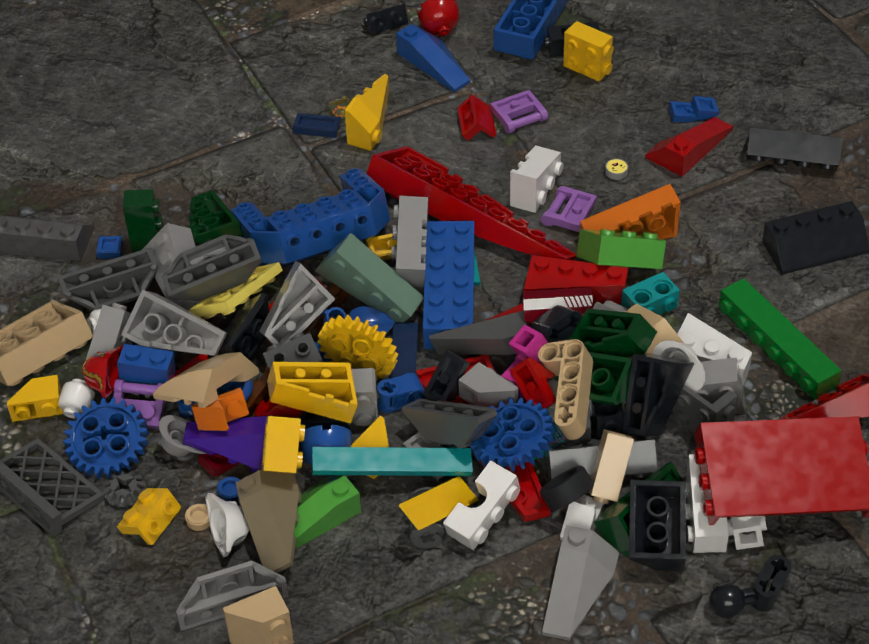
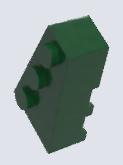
M153 189L124 191L123 212L131 250L134 253L142 250L164 227V222L160 212L159 199H156Z

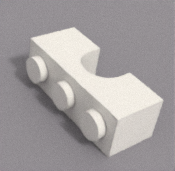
M491 460L475 480L479 493L487 497L485 502L476 508L466 507L459 502L443 522L449 536L472 550L478 544H482L488 536V530L494 522L500 521L506 506L510 501L513 502L520 492L517 476Z

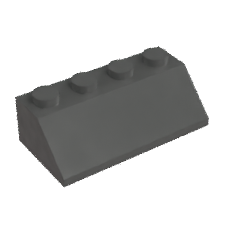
M628 435L634 439L625 475L634 474L637 478L651 476L650 472L658 470L655 439L650 436ZM595 438L590 441L556 443L559 445L552 449L550 447V450H544L548 479L552 480L559 474L579 465L584 466L591 478L601 439Z

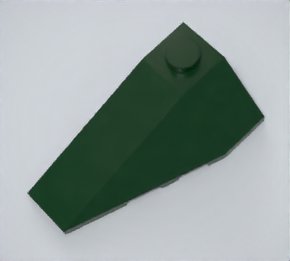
M672 461L666 463L645 479L650 481H683ZM630 491L608 507L594 521L602 538L627 557H629Z

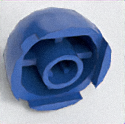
M322 425L307 428L304 441L300 442L304 459L312 466V447H351L353 444L352 432L338 425H331V430H322Z

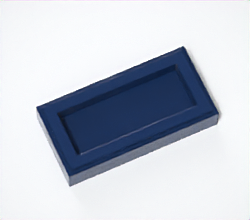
M298 113L293 125V133L336 138L341 125V117Z

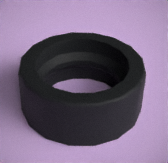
M579 465L550 480L540 489L539 493L548 508L554 511L582 497L593 487L594 482L584 466Z

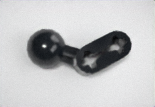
M557 305L535 319L530 328L542 333L548 343L564 341L573 334L584 313L581 315L575 310Z
M781 555L771 556L758 575L754 586L750 588L740 589V587L733 583L716 585L709 596L711 609L722 618H733L739 615L746 605H752L758 611L771 610L788 580L792 568L790 561ZM774 574H776L775 577H774V579H773V581H772V583H771V586H770V588H769V591H768L767 593H765L767 587L769 586V583H770V580H771L772 576H773Z

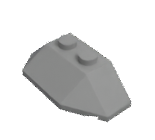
M248 561L197 577L176 610L180 629L183 631L224 618V607L274 586L277 587L282 599L288 598L286 579L284 576L254 561Z

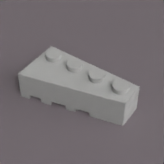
M399 196V205H394L393 219H398V225H393L392 240H397V246H392L391 261H396V268H391L414 289L423 293L426 266L428 197Z
M167 223L142 250L147 248L152 250L158 264L154 277L165 298L189 311L200 301L169 299L162 275L168 271L180 253L196 246L190 228Z

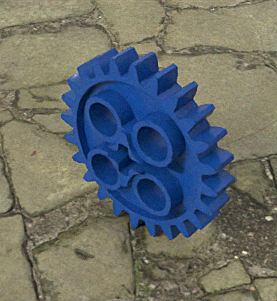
M115 397L111 399L110 403H107L105 398H102L99 405L92 400V407L89 409L83 405L82 410L84 413L74 412L77 420L67 422L71 429L64 430L68 439L63 440V443L67 447L65 452L70 457V462L72 465H76L79 472L85 470L87 476L90 477L95 471L98 479L102 477L103 473H106L108 478L111 479L112 472L116 471L120 475L123 467L131 471L129 463L139 464L137 454L145 455V451L141 446L149 445L147 438H145L149 436V431L145 428L148 425L145 419H142L141 411H136L133 404L127 407L124 399L118 404ZM123 421L121 426L114 427L117 422ZM98 425L96 429L88 431L91 426ZM119 445H125L122 450L115 451ZM93 449H99L97 453L89 454Z
M510 398L506 405L499 401V407L495 408L497 416L482 437L471 442L470 445L476 460H481L484 467L491 460L504 469L510 467L511 471L514 472L517 465H520L522 469H525L526 462L534 465L533 458L535 456L543 458L542 450H550L548 443L554 442L552 436L555 433L554 424L546 408L543 409L541 403L534 405L533 400L530 399L525 404L523 398L514 403L513 399Z

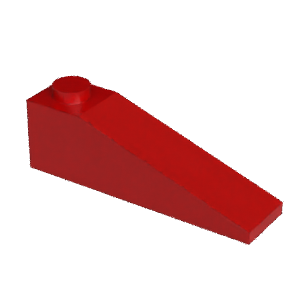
M714 117L657 143L645 154V158L683 177L733 130L734 126Z
M863 373L836 386L838 392L824 393L818 396V403L804 404L784 415L781 419L869 417V373Z

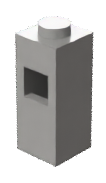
M112 303V307L102 305L86 360L92 355L97 354V352L112 350L126 344L127 338L121 335L131 313L126 311V306Z

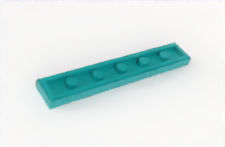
M312 447L311 451L312 475L472 476L473 473L471 448Z

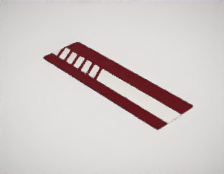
M592 288L523 291L524 321H534L557 305L575 310L582 315L587 308L593 309Z

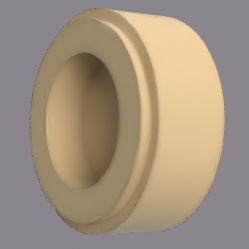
M195 504L186 510V524L190 529L202 531L210 526L207 505Z

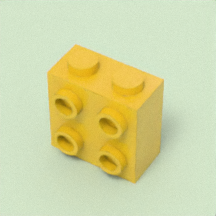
M576 21L564 32L563 66L600 82L606 75L610 74L613 68L611 63L614 51L612 46L613 36Z

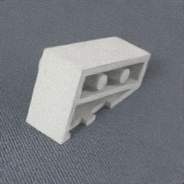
M535 145L525 156L527 160L518 163L519 169H512L510 171V206L534 213L537 212L540 205H544L548 190L553 189L556 176H560L563 170L561 152Z
M688 313L678 332L681 340L695 351L700 362L737 358L744 385L750 370L752 352Z
M689 454L686 474V520H689L690 526L686 527L687 542H692L693 553L726 552L729 537L727 518H719L715 525L709 526L708 517L704 516L702 509L703 500H705L704 492L700 490L698 484V477L701 474L699 464L695 463L694 454Z

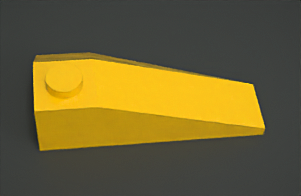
M384 74L374 81L372 88L366 87L363 95L357 94L344 110L347 144L372 151L376 143L381 141L389 97V75Z

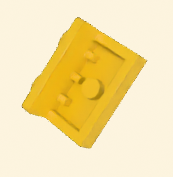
M147 488L139 494L138 500L132 508L124 513L123 519L117 525V528L122 534L140 535L147 545H153L179 512L181 505L168 488Z

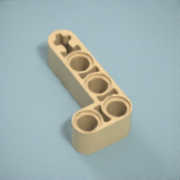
M577 339L547 343L539 349L538 358L545 368L553 372L555 376H559L554 421L567 439L576 440L583 436L586 430L593 358L582 341Z

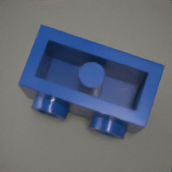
M124 344L117 362L119 379L125 380L127 383L158 385V383H165L172 379L176 372L174 352L165 349Z

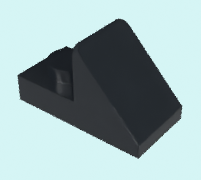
M445 350L423 395L431 401L451 402L459 395V379L465 374L470 363L451 350Z

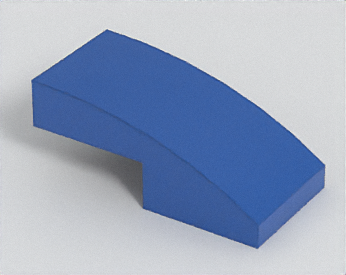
M693 96L691 103L670 101L668 105L672 122L700 121L718 116L719 114L715 99L711 97Z

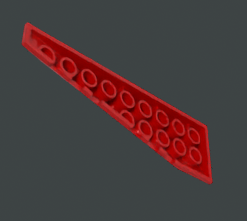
M408 146L372 155L366 174L396 200H399V196L428 197L427 214L441 221H474L475 236L520 252L566 260H574L577 256L556 240H546V234L541 230L530 229L528 227L529 222L523 218L515 219L513 211L489 195L478 194L479 189L474 185L463 184V178L457 174L450 175L448 173L449 168Z

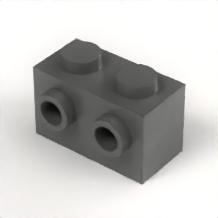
M304 333L297 334L290 339V342L283 345L280 343L274 344L267 348V352L263 353L269 370H271L273 362H323L310 333L306 335Z

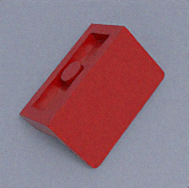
M472 94L457 107L462 137L469 141L481 130L492 138L496 136L493 115L488 104Z

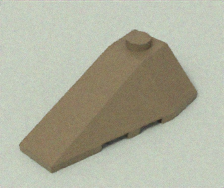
M258 470L235 482L262 566L279 573L293 565L296 543L294 529L295 524L299 521L297 506L298 503H301L302 494L298 478L295 474Z

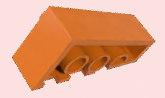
M668 184L581 220L579 234L580 229L600 231V229L615 230V233H622V230L636 232V235L643 236V232L658 234L657 238L663 240L676 237L678 235L681 202L671 184Z

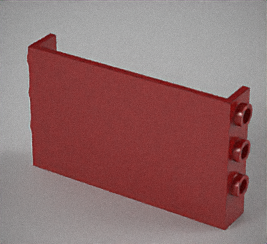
M859 416L700 423L694 432L696 441L694 458L695 463L699 464L701 473L698 477V484L700 490L704 492L705 500H703L702 509L704 516L708 517L709 526L715 525L719 518L851 511H862L863 518L869 517L868 446L866 441H863Z

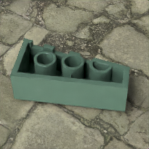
M352 233L332 249L315 270V272L369 307L385 313L395 323H403L410 318L424 299V296Z

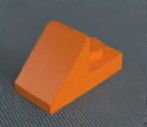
M241 388L218 395V400L205 408L199 407L198 403L191 405L198 430L227 431L229 430L227 422L249 415Z

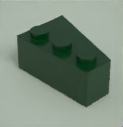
M587 308L569 340L577 339L582 341L588 352L630 357L633 354L646 353L657 331L641 314Z

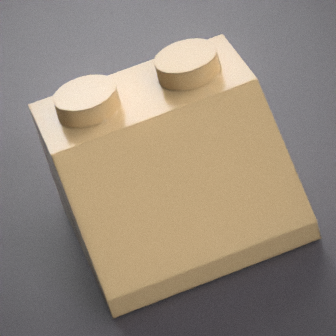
M276 586L223 608L228 638L231 644L294 643L290 613Z

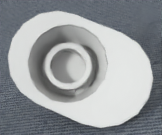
M665 340L654 348L652 354L693 362L694 366L685 385L695 393L703 387L705 371L695 351L689 345Z

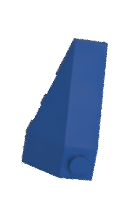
M410 24L396 33L397 53L455 93L470 83L469 77L442 40L414 24Z

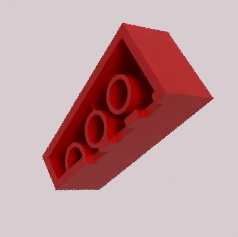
M532 255L523 291L591 287L593 307L596 302L604 304L606 300L621 305L622 290L627 288L628 268Z

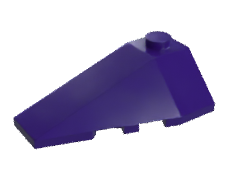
M268 416L238 418L227 422L229 427L227 431L198 430L196 422H186L183 444L210 455L217 453L228 458V462L234 465L240 462L251 467L250 471L255 473L262 468L265 423Z

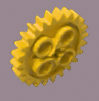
M340 315L337 316L336 320L331 317L329 322L326 321L318 334L319 340L317 343L321 345L319 351L326 352L323 356L324 358L331 359V362H350L351 369L373 368L375 369L376 381L379 377L385 379L386 375H390L398 361L396 360L398 353L395 352L397 347L391 345L393 339L384 337L387 332L377 331L378 325L371 327L369 326V320L363 323L358 316L355 320H352L349 315H346L345 319Z

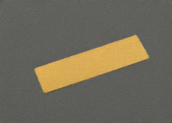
M458 476L399 504V507L417 530H421L449 516L459 502L467 507L479 501V499L463 479Z

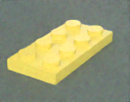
M280 263L257 267L245 283L206 298L189 309V311L204 319L212 318L218 313L228 315L234 312L237 305L250 300V295L262 291L263 285L276 280L275 276L283 271Z

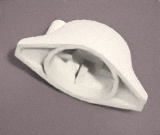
M208 493L205 499L212 536L222 556L227 557L233 546L244 541L250 529L242 507L237 505L236 501H224L213 493Z

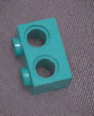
M661 272L623 289L621 306L629 309L637 303L661 315L678 307L680 290L664 272Z

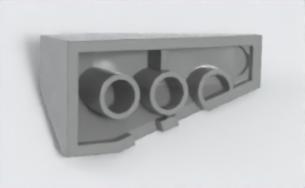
M142 290L121 335L140 346L217 356L227 332L156 293Z
M566 525L542 630V635L570 641L587 617V612L594 602H597L601 597L603 589L614 578L619 552L593 530Z

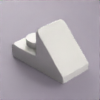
M586 495L577 499L576 502L569 504L560 540L562 541L566 525L594 531L596 527L594 521L602 514L605 504L594 501L592 497Z

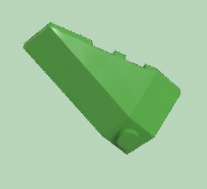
M330 475L310 486L302 494L301 503H298L297 506L299 521L295 524L294 536L296 538L295 549L361 513L360 493L345 475Z

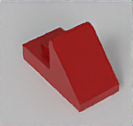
M531 357L510 370L526 402L532 399L534 405L541 403L543 409H548L556 404V397L547 383L555 377L553 372Z

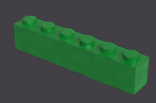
M743 278L721 290L719 308L722 313L728 315L735 322L736 326L751 338L754 344L761 347L768 357L784 370L787 376L794 379L805 393H808L816 400L818 396L836 389L840 382L842 370L748 281Z

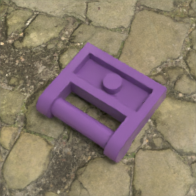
M530 90L490 103V110L501 122L507 134L536 121L543 122L548 120L546 109ZM532 111L535 112V113H532V114H530V115H527V116L518 118V119H516V120H513V121L511 120V119H513V118H516V117H519V116H521V115L530 113V112H532Z
M560 186L555 193L554 201L548 211L543 213L540 220L545 226L556 225L579 232L580 221L589 217L597 203V196ZM569 199L561 215L557 214L563 202Z
M116 379L113 397H115L119 404L124 399L125 393L153 395L157 388L164 383L149 385L127 383L125 380ZM124 399L127 407L133 404L136 411H141L142 419H145L148 425L145 428L159 430V422L163 417L166 401L156 399V402ZM123 421L117 422L115 426H121Z

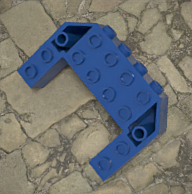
M354 168L346 171L345 174L339 175L343 190L339 195L332 197L324 196L310 204H298L294 209L276 211L272 216L265 217L253 202L240 203L236 208L230 210L239 221L243 238H251L255 241L262 259L258 267L279 262L281 268L293 265L295 261L300 263L328 254L350 233L361 242L375 237L390 221L384 189L362 169Z

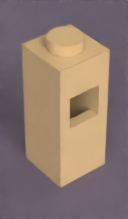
M603 430L591 475L594 484L588 491L590 495L594 496V501L609 504V500L618 501L634 442L632 437Z

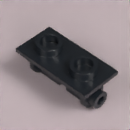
M405 3L365 14L366 18H363L364 25L368 26L369 34L409 24Z

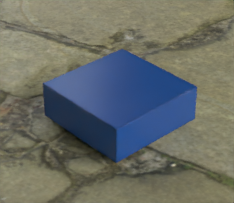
M99 237L96 252L97 259L121 257L123 237Z

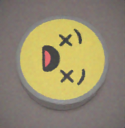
M611 159L605 165V174L610 179L621 180L628 174V164L622 159Z

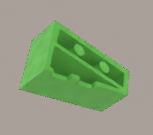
M580 229L576 257L597 265L662 269L666 240L657 238L658 234L643 232V236L636 235V232L622 230V233H615V230L600 229V231Z

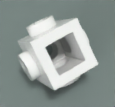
M765 516L731 517V519H727L728 535H734L736 550L764 546L762 531L767 530Z

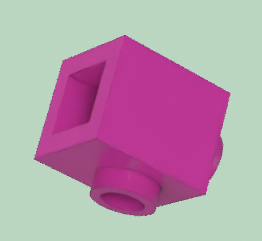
M524 324L509 342V345L517 354L515 359L521 363L531 357L543 365L538 358V352L548 341L542 333Z

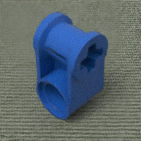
M406 373L402 376L380 381L377 385V393L379 394L377 408L384 413H392L418 399H426L427 397L423 395L425 389L415 373Z

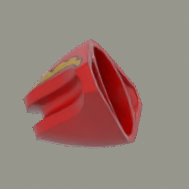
M124 345L112 350L97 352V354L89 357L82 365V373L86 384L98 390L103 398H107L114 391L115 381L119 379L117 362Z

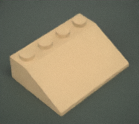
M52 300L0 329V382L7 386L17 385L23 381V377L30 373L42 371L45 365L51 361L61 360L70 350L85 346L87 341L93 338V334L82 311Z

